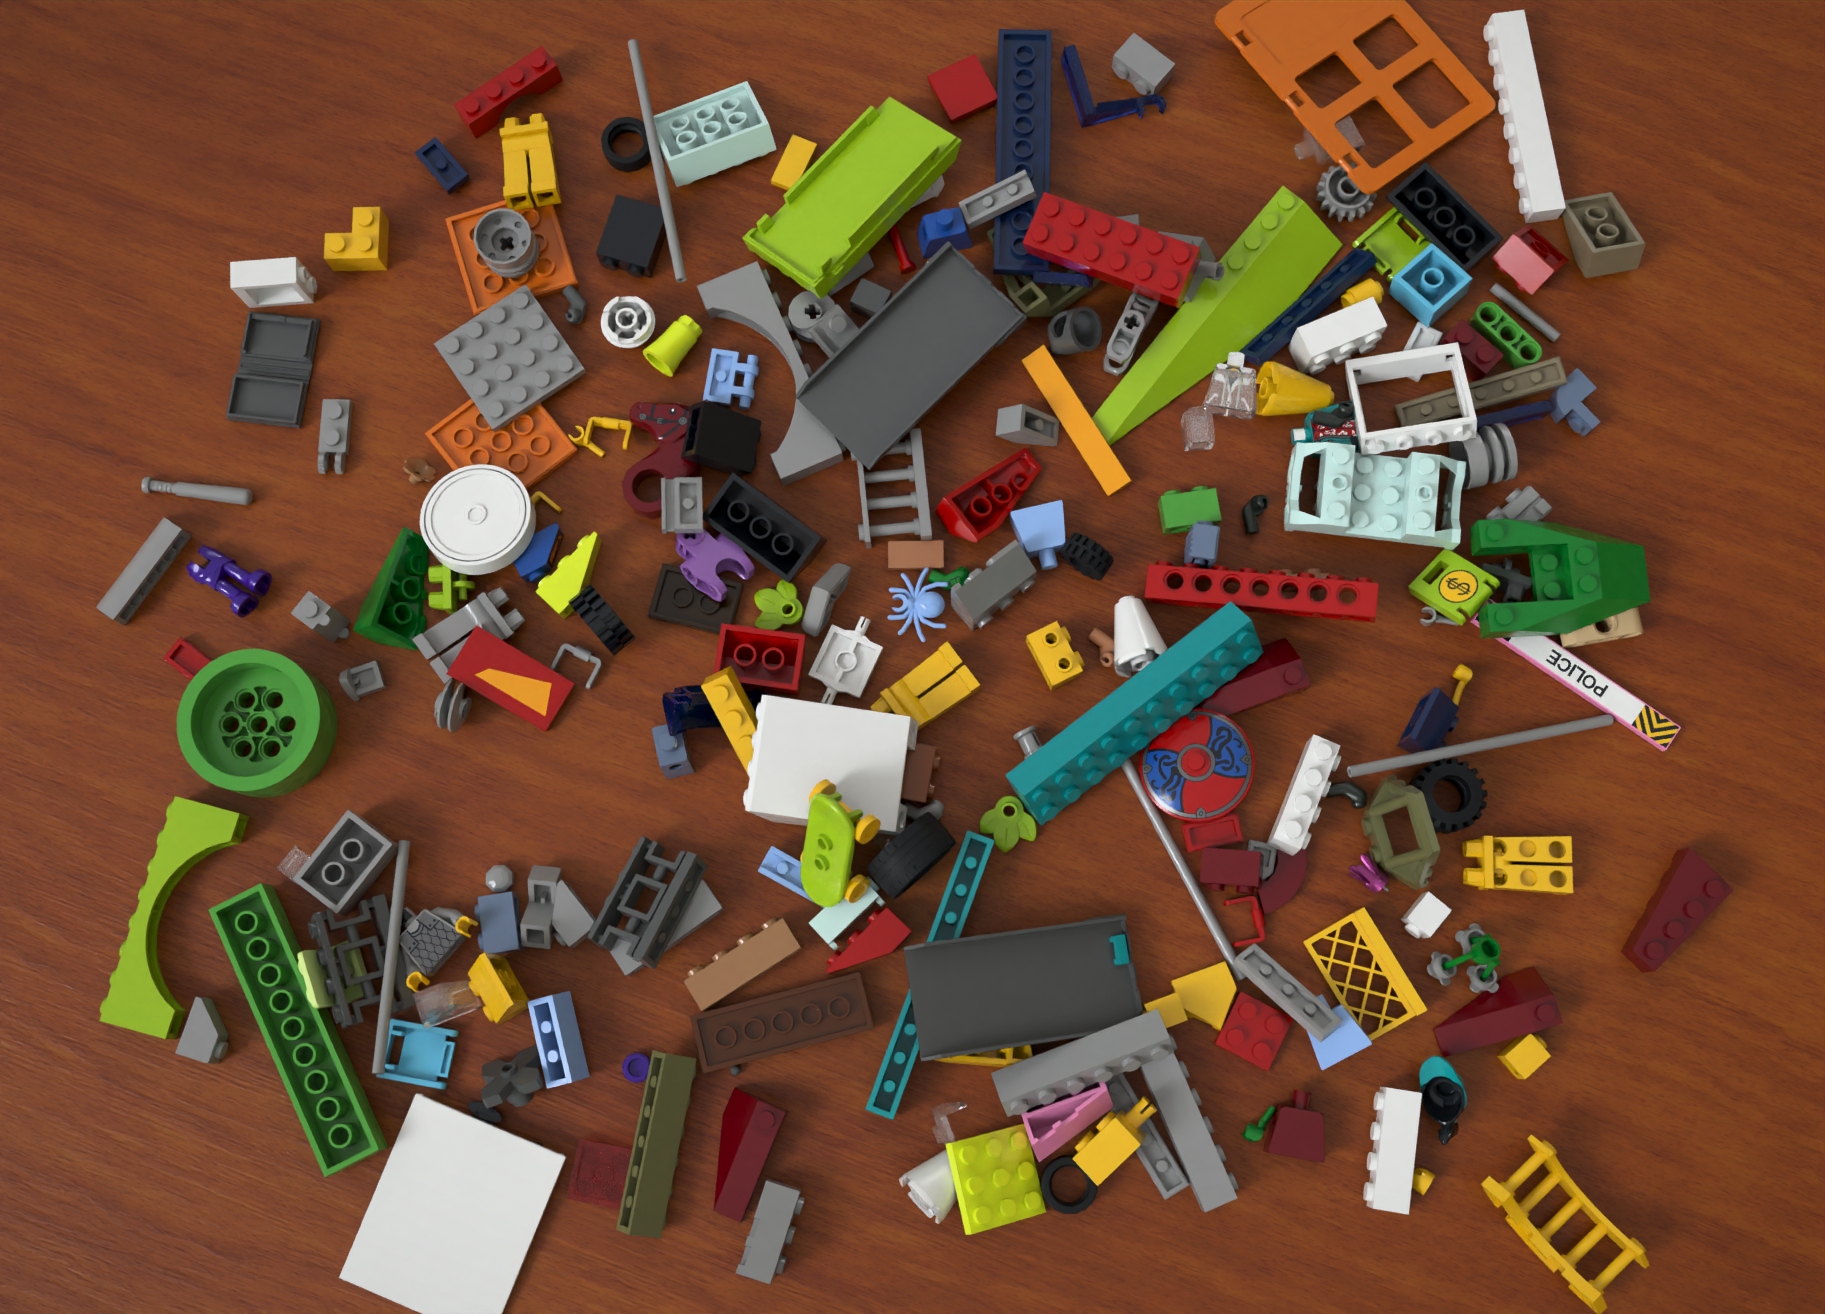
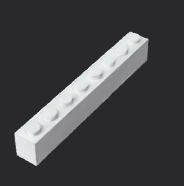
M1524 10L1494 13L1491 15L1487 25L1484 26L1483 35L1484 40L1489 43L1488 59L1490 66L1494 68V88L1499 92V113L1504 116L1503 132L1505 139L1509 141V162L1514 165V186L1516 189H1519V211L1521 214H1524L1525 223L1556 220L1566 207Z

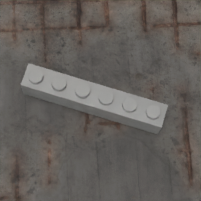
M1155 1009L992 1072L991 1075L1007 1117L1023 1114L1028 1109L1040 1104H1049L1063 1095L1080 1092L1084 1087L1097 1082H1106L1120 1073L1134 1071L1141 1065L1151 1061L1163 1060L1175 1052L1158 1009Z
M1168 1033L1173 1045V1049L1177 1050L1176 1043L1171 1033ZM1172 1053L1163 1060L1151 1061L1139 1067L1201 1210L1208 1212L1237 1199L1235 1190L1239 1189L1232 1172L1227 1173L1222 1162L1226 1161V1157L1219 1144L1214 1145L1210 1136V1134L1214 1133L1213 1127L1208 1117H1202L1198 1106L1202 1105L1195 1088L1190 1090L1186 1078L1190 1076L1184 1062H1178L1175 1054Z

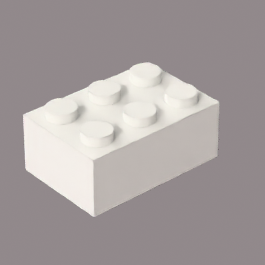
M1371 297L1298 327L1288 345V349L1299 372L1303 374L1310 372L1311 375H1315L1323 371L1326 365L1333 362L1338 365L1344 363L1345 360H1349L1351 358L1350 355L1357 352L1366 354L1375 349L1376 343L1382 338L1381 335L1385 331L1387 324L1374 297Z

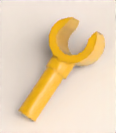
M575 426L581 433V436L573 438L569 434L572 442L576 446H585L602 458L606 452L591 440L589 445H584L585 430L581 426Z
M1463 664L1458 665L1452 674V677L1459 680L1452 699L1457 706L1465 685L1473 675L1472 670Z

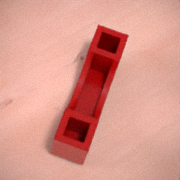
M540 46L455 103L454 106L461 120L477 139L498 125L500 115L514 100L529 93L542 95L562 82L563 79L556 63L544 47Z

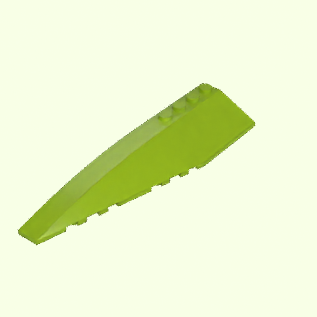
M1282 186L1219 261L1224 266L1222 279L1217 281L1205 278L1192 301H1186L1092 417L1110 446L1124 437L1134 427L1145 422L1152 414L1167 406L1177 396L1182 395L1214 372L1221 364L1229 361L1230 356H1236L1242 348L1301 297L1340 250L1343 244L1312 209L1286 187Z

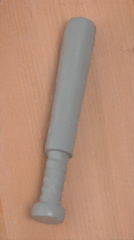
M144 477L141 484L144 493H152L153 491L174 493L177 496L239 505H249L253 500L252 491L245 488L186 482L156 481L152 477Z

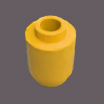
M1368 278L1347 289L1345 294L1340 297L1343 308L1374 297L1378 305L1382 302L1384 291L1378 281Z

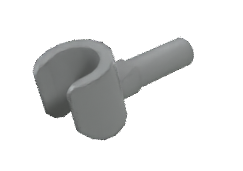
M1424 607L1421 610L1423 613L1432 615L1430 620L1420 619V623L1423 626H1430L1434 622L1459 625L1448 617L1436 614L1435 609L1432 607Z

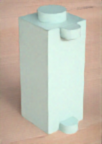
M869 876L866 877L870 881L869 888L859 901L850 903L844 898L842 902L834 907H825L809 922L813 929L834 951L839 948L834 941L875 902L881 907L885 904L876 893L880 888Z

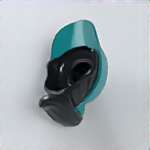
M1432 1056L1425 1060L1420 1068V1092L1422 1093L1426 1112L1441 1125V1129L1438 1130V1138L1443 1145H1446L1451 1138L1458 1134L1459 1125L1457 1119L1467 1105V1094L1462 1077L1456 1073L1452 1065L1440 1056Z

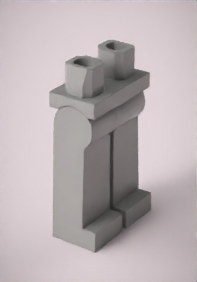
M499 587L489 593L482 592L477 596V599L412 639L427 660H433L430 662V665L444 684H447L449 679L452 678L446 673L468 637L443 655H438L470 634L476 625L505 641L508 637L511 638L517 634L515 630L526 621L517 608L505 616L498 609L510 600L503 588Z

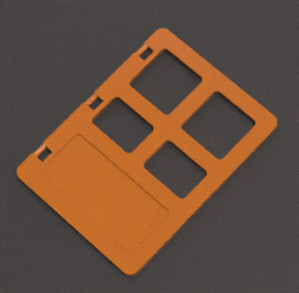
M1234 0L1218 10L1214 18V22L1229 41L1231 40L1236 45L1242 56L1282 101H1285L1298 120L1333 160L1341 165L1348 173L1347 176L1365 194H1374L1490 115L1496 106L1493 97L1405 0ZM1394 18L1414 39L1418 46L1382 70H1378L1355 46L1353 41L1387 19ZM1242 33L1250 44L1245 46L1237 37L1239 34ZM1336 55L1359 79L1361 84L1325 108H1319L1296 83L1295 79L1330 56ZM1428 62H1434L1470 103L1434 129L1427 127L1393 88L1395 84ZM1295 94L1303 105L1298 107L1290 96ZM1371 100H1377L1413 141L1412 144L1377 168L1370 167L1335 127V124ZM1348 155L1357 164V167L1354 169L1344 159Z

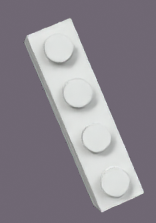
M1380 1087V1091L1375 1093L1374 1110H1377L1376 1122H1372L1370 1129V1139L1374 1140L1373 1152H1369L1367 1157V1170H1370L1369 1182L1365 1183L1363 1198L1367 1201V1206L1370 1208L1409 1215L1422 1093L1388 1087Z

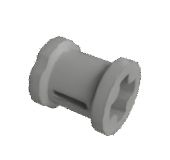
M1036 725L1013 735V739L1018 740L1025 754L1024 759H1027L1043 746L1035 732L1037 730Z

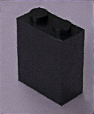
M616 195L596 251L600 264L613 271H616L617 268L625 270L628 274L637 278H642L643 276L651 278L666 237L661 207Z
M708 401L693 404L690 408L681 458L730 475L732 472L740 476L752 474L756 465L755 454L757 444L761 439V421Z

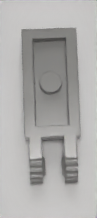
M323 399L317 463L319 474L327 473L330 455H335L334 468L336 474H343L345 472L346 457L349 455L353 402L351 400Z

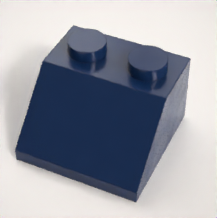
M1434 687L1421 696L1397 746L1410 753L1445 747L1446 742L1443 739L1447 731L1451 733L1457 725L1459 718L1456 714L1459 707L1441 689Z

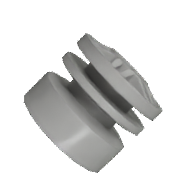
M498 208L482 216L474 228L473 240L476 250L493 273L505 278H516L525 275L535 266L539 258V244L530 225L520 213L512 209ZM507 246H509V247H513V246H514V248H513L512 250H510V249H508V248L505 249Z
M1500 422L1490 427L1486 425L1481 427L1479 432L1476 431V438L1449 442L1450 458L1466 462L1462 489L1469 490L1483 487L1487 484L1488 480L1496 484L1502 480L1509 481L1516 477L1518 468L1517 451L1514 439L1505 424Z

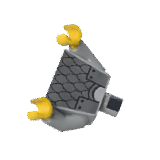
M408 907L404 908L401 925L406 930L400 935L399 943L408 977L406 980L407 986L414 992L419 993L417 988L420 982L429 985L430 981L425 976H434L466 938L471 937L468 933L469 926L472 924L478 926V922L466 917L457 909L437 907L433 910L424 909L417 916Z

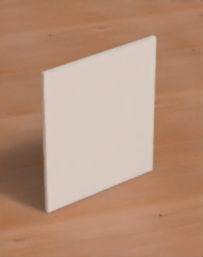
M416 1093L339 1278L422 1314H503L567 1156L430 1099L423 1094Z

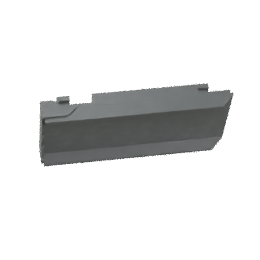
M948 241L910 281L805 381L795 397L870 470L996 346L1000 347L1011 335L1021 329L1026 324L1027 316L1021 313L1001 291H998L993 286L990 280L982 275Z
M1126 913L1090 918L1083 922L926 942L904 947L921 1062L1085 1037L1142 1015L1141 997L1136 983V968L1132 961L1131 942L1126 928ZM1125 934L1130 963L1115 965L1113 961L1116 959L1113 942H1110L1109 938H1111L1110 936Z

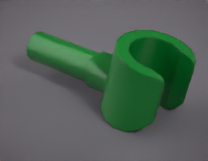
M1270 1105L1257 1126L1248 1122L1242 1137L1251 1142L1260 1140L1267 1122L1276 1109Z

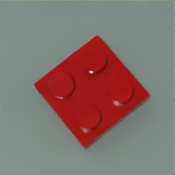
M1239 991L1214 1044L1268 1071L1293 1018Z

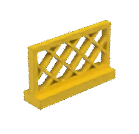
M1362 906L1303 941L1340 1004L1344 1005L1357 1023L1361 1026L1363 1013L1380 1018L1378 1029L1368 1034L1371 1041L1410 1018L1427 1011V1008L1365 907ZM1352 921L1358 931L1355 943L1338 939L1340 928ZM1336 930L1334 938L1326 936ZM1360 936L1362 937L1366 946L1359 944ZM1321 938L1332 940L1333 945L1330 958L1318 955L1311 944ZM1337 942L1354 946L1350 963L1333 959ZM1357 948L1366 949L1373 955L1371 968L1354 964ZM1320 959L1329 961L1327 969ZM1332 962L1349 966L1345 983L1331 978L1329 973ZM1376 962L1381 968L1382 972L1374 970ZM1352 968L1369 972L1366 988L1349 984ZM1373 973L1383 975L1389 981L1386 994L1369 990ZM1336 984H1337V985H1340V986H1344V989H1343V993H1342V994H1341V992L1339 991V989H1338V987L1336 986ZM1348 988L1364 992L1361 1009L1349 1006L1345 1001ZM1391 988H1393L1398 997L1390 995ZM1368 993L1385 997L1381 1014L1364 1010ZM1389 999L1400 1001L1407 1013L1398 1018L1386 1016L1385 1013ZM1352 1010L1360 1012L1358 1020L1356 1019ZM1384 1019L1391 1021L1388 1024L1382 1026Z

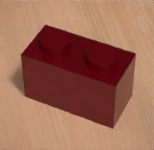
M1463 319L1455 325L1439 344L1444 345L1458 342L1466 376L1473 382L1483 379L1504 356L1502 352Z
M1202 847L1200 883L1207 885V890L1224 892L1225 887H1234L1237 893L1254 894V889L1262 890L1264 855L1259 851Z

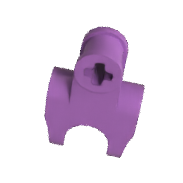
M703 529V533L676 534V552L686 560L680 566L683 575L694 587L714 600L721 602L727 597V588L717 576L720 572L732 571L746 580L754 576L755 567L742 548L722 533L715 538L705 529Z

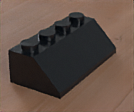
M1427 162L1422 164L1386 196V199L1430 243L1438 247L1466 273L1486 259L1503 239Z
M733 472L703 513V520L788 583H791L812 563L827 542V539L746 479Z

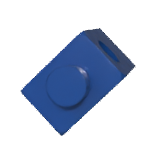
M961 208L942 209L939 212L922 217L917 231V238L923 259L932 257L948 241L957 251L973 247L967 222Z

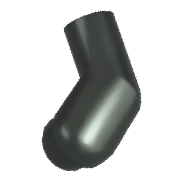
M1343 401L1331 413L1315 410L1312 424L1333 429L1339 428L1353 416V405L1350 402Z
M1351 781L1331 783L1327 793L1328 798L1346 796L1351 800L1352 806L1356 809H1362L1367 805L1368 795L1366 791Z

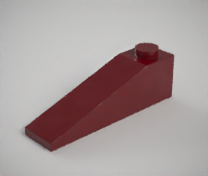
M1283 638L1262 645L1264 653L1254 663L1246 666L1232 680L1227 681L1210 697L1205 698L1193 709L1212 710L1230 717L1303 692L1311 684L1301 658L1288 640Z
M1531 967L1505 975L1498 980L1499 988L1495 993L1483 991L1462 1009H1459L1434 1027L1433 1032L1442 1057L1562 1024L1563 1020L1554 995L1536 968Z
M734 1088L722 1116L714 1211L741 1223L788 1110L738 1088Z

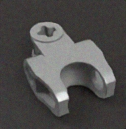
M1132 292L1107 345L1103 361L1104 371L1118 377L1127 370L1138 348L1140 339L1155 314L1159 301ZM1109 359L1120 364L1124 363V365L1120 368H1114L1110 365Z

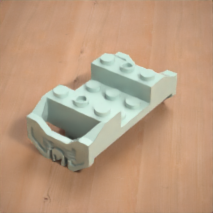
M1297 442L1291 453L1287 474L1288 485L1286 486L1287 497L1285 498L1287 505L1284 508L1285 531L1298 530L1444 547V549L1453 550L1460 544L1461 527L1459 513L1466 462L1457 461L1442 455L1412 452L1408 458L1373 454L1361 455V453L1355 452V445L1331 442ZM1311 454L1320 455L1319 477L1315 485L1317 497L1316 503L1313 506L1315 516L1299 511L1298 501L1299 494L1302 491L1300 477L1304 457ZM1440 468L1449 469L1450 473L1442 508H1444L1441 517L1442 530L1435 531Z

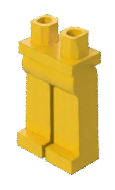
M542 113L532 114L529 117L530 124L521 125L519 118H506L504 128H499L504 155L505 187H503V196L508 208L512 210L533 208V197L537 207L562 203L552 146L554 144L553 136L548 122L545 121ZM553 192V195L550 197H542L540 195L541 193ZM526 196V199L521 202L515 201L513 199L515 197Z
M947 641L938 648V651L905 677L897 681L889 689L886 688L880 692V698L870 708L871 711L910 716L919 722L918 730H920L979 691L980 684L966 665L962 666L963 661Z
M1482 836L1475 840L1465 841L1462 844L1463 857L1477 858V868H1465L1463 871V883L1466 885L1477 886L1478 890H1513L1553 893L1556 895L1573 893L1572 866L1512 865V863L1570 864L1572 863V836L1495 838L1493 836Z

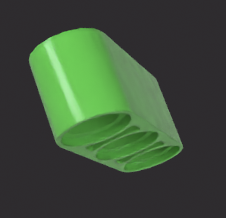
M1493 302L1482 303L1470 318V326L1504 354L1502 359L1514 370L1535 364L1542 355L1541 346L1497 304ZM1480 315L1488 316L1490 322H1485ZM1500 333L1508 335L1510 341L1504 340ZM1520 352L1527 353L1530 360L1524 359Z

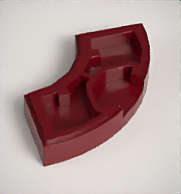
M1301 848L1294 856L1280 850L1277 851L1273 874L1266 882L1262 883V890L1256 889L1263 914L1279 909L1290 901L1299 890L1307 868L1306 849Z

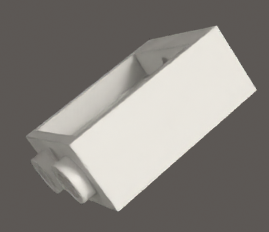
M296 257L230 262V288L249 308L314 303V293H317L316 279L311 276L307 268Z

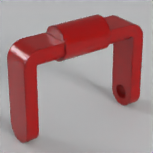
M1254 896L1224 901V906L1250 901L1254 927L1257 928L1259 938L1233 943L1234 947L1261 942L1265 939L1263 926H1266L1263 910L1259 909L1258 901Z

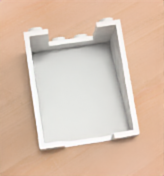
M762 695L761 703H758L756 708L758 724L757 731L752 736L753 758L749 761L747 769L748 776L750 777L749 786L743 796L745 811L771 822L807 826L810 793L820 781L828 779L836 785L835 793L838 792L842 795L840 801L853 811L860 809L863 812V816L859 819L873 814L880 820L881 824L877 833L899 835L905 830L907 807L900 803L907 749L915 751L919 722L910 716Z

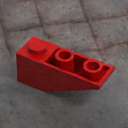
M887 907L883 911L878 908L867 919L870 925L863 932L859 929L856 930L847 940L850 945L842 953L837 950L827 960L826 963L829 967L826 971L832 974L890 955L911 935L912 931Z

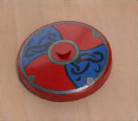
M1192 709L1187 715H1183L1165 732L1160 733L1141 750L1139 769L1142 784L1148 796L1161 811L1180 821L1206 823L1225 817L1244 801L1253 784L1255 759L1248 737L1233 720L1212 710Z

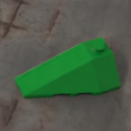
M407 527L402 528L361 606L353 629L354 632L375 643L413 651L418 649L412 639L423 633L426 626V616L423 615V602L427 599V590H424V574L427 573L428 546L421 535Z

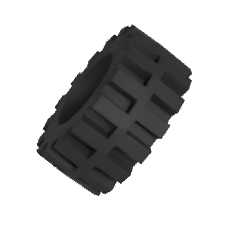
M1073 533L1060 551V555L1063 556L1062 558L1070 566H1073L1075 570L1080 571L1083 575L1097 581L1102 580L1114 562L1113 557L1109 555L1110 553L1107 550L1103 549V546L1098 545L1096 541L1090 540L1085 535L1082 536L1080 533Z

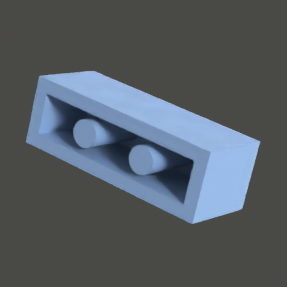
M570 991L528 1001L527 1004L547 1089L590 1077Z

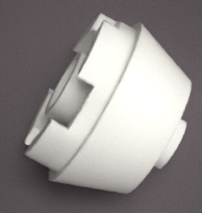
M637 296L615 297L605 306L601 317V329L606 339L613 345L622 348L640 347L649 339L655 327V315L652 308L647 302Z

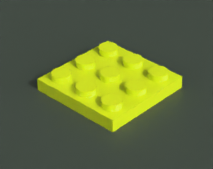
M1018 1124L946 1143L966 1235L1046 1213L1025 1124Z

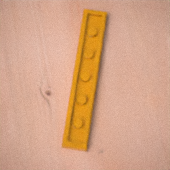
M1043 345L1021 361L1106 494L1110 497L1133 482L1047 347Z

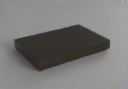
M663 563L648 617L720 635L721 623L731 625L734 623L744 584L719 577L727 588V597L719 602L694 587L685 578L680 567Z

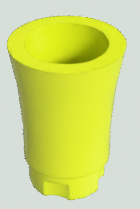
M681 316L656 341L645 348L643 354L657 370L672 377L680 362L697 342L702 329L689 316Z

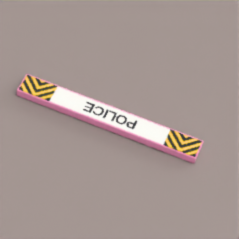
M1489 598L1479 610L1486 604H1495L1496 602ZM1477 611L1471 623L1480 628ZM1546 636L1495 638L1606 714H1611L1613 719L1662 752L1667 750L1681 728Z

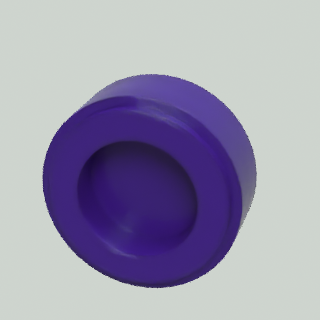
M643 1053L630 1054L623 1062V1075L627 1080L634 1083L645 1081L651 1059Z

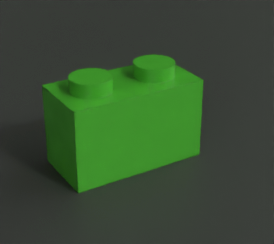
M1207 486L1192 488L1191 492L1180 493V490H1171L1165 492L1164 496H1160L1158 501L1163 535L1189 532L1191 526L1197 523V521H1210L1214 523L1213 526H1219L1222 520L1216 488L1208 489Z

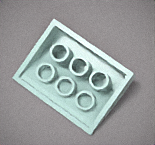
M747 81L654 116L660 149L676 187L690 184L700 178L714 175L724 169L741 165L745 161L765 156L769 152L777 150L769 123Z

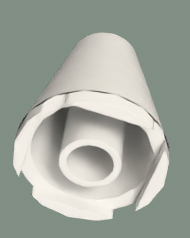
M1125 596L1114 607V667L1119 676L1132 677L1131 672L1141 671L1168 650L1142 600L1134 596Z
M947 1149L899 1178L902 1187L906 1184L910 1187L911 1191L908 1193V1196L930 1219L935 1215V1223L940 1224L945 1219L958 1199Z

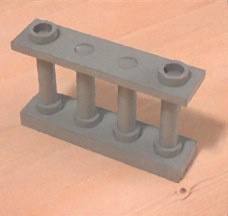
M921 428L911 429L910 438L905 439V442H898L886 454L906 453V455H912L913 465H908V468L864 473L863 464L851 453L852 461H857L863 516V524H858L859 540H865L866 549L872 548L871 537L915 533V535L921 536V541H932ZM909 479V482L915 481L916 491L911 492V495L867 499L865 486L867 483ZM912 506V509L918 508L919 518L913 519V522L869 526L868 510Z

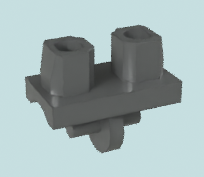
M1507 557L1503 560L1502 564L1492 562L1491 565L1483 563L1480 569L1498 579L1500 586L1496 590L1505 592L1503 597L1504 603L1520 602L1523 595L1531 587L1532 579L1521 575L1519 569L1512 568L1513 560ZM1491 588L1493 594L1490 597H1492L1495 594L1496 590L1493 588Z

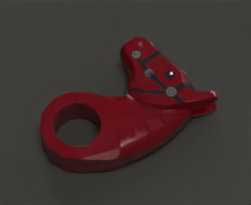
M637 402L630 408L629 420L631 424L639 430L647 431L659 444L651 454L627 470L622 482L624 498L639 516L648 519L662 518L661 498L650 503L643 502L637 498V488L643 480L652 476L674 479L677 477H697L701 465L681 458L690 406L680 403Z

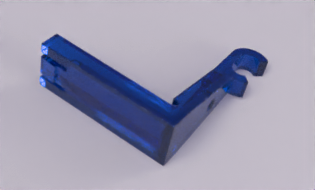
M1075 44L1064 47L1061 64L1082 128L1137 113L1142 119L1146 111L1143 106L1152 104L1159 107L1161 114L1164 113L1166 101L1158 94L1101 102L1095 107Z

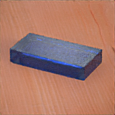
M1044 271L1033 272V282L1037 284L1093 288V278L1088 275Z

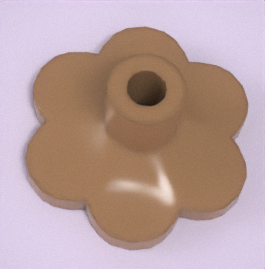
M412 457L406 458L403 469L410 474L408 480L412 484L417 485L420 481H434L436 470L429 466L425 460Z

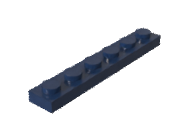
M1354 248L1239 351L1243 360L1260 367L1264 362L1269 361L1278 350L1290 342L1298 327L1310 323L1377 263L1374 254Z

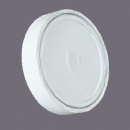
M487 464L465 466L444 476L429 491L420 513L421 533L434 556L449 569L469 575L492 573L511 564L528 547L536 526L535 507L522 482L511 472L501 467Z

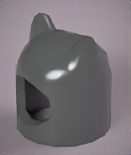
M1082 306L1061 311L1052 317L1048 325V338L1050 341L1048 350L1050 354L1071 355L1094 350L1102 338V324L1097 313L1090 307Z

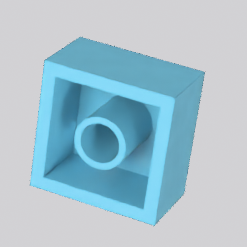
M1431 243L1393 277L1388 293L1429 328L1467 294L1473 278Z

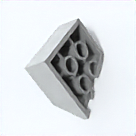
M1016 539L991 557L986 563L987 568L985 570L977 568L971 572L964 582L965 585L961 586L958 582L951 587V607L972 631L978 626L980 629L984 628L993 620L991 615L999 608L1004 611L1014 602L1012 598L1020 590L1025 593L1035 584L1033 579L1036 577L1037 571Z

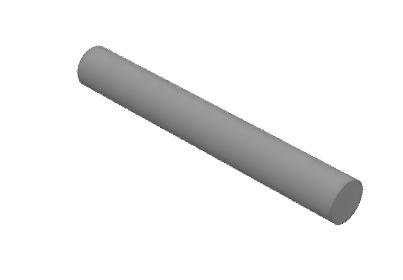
M1496 282L1490 289V292L1552 342L1560 336L1561 333L1499 283Z

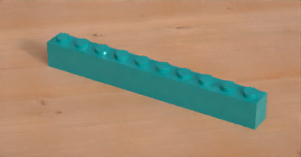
M967 830L927 942L960 938L995 840ZM910 988L865 1110L891 1120L895 1117L919 1051Z

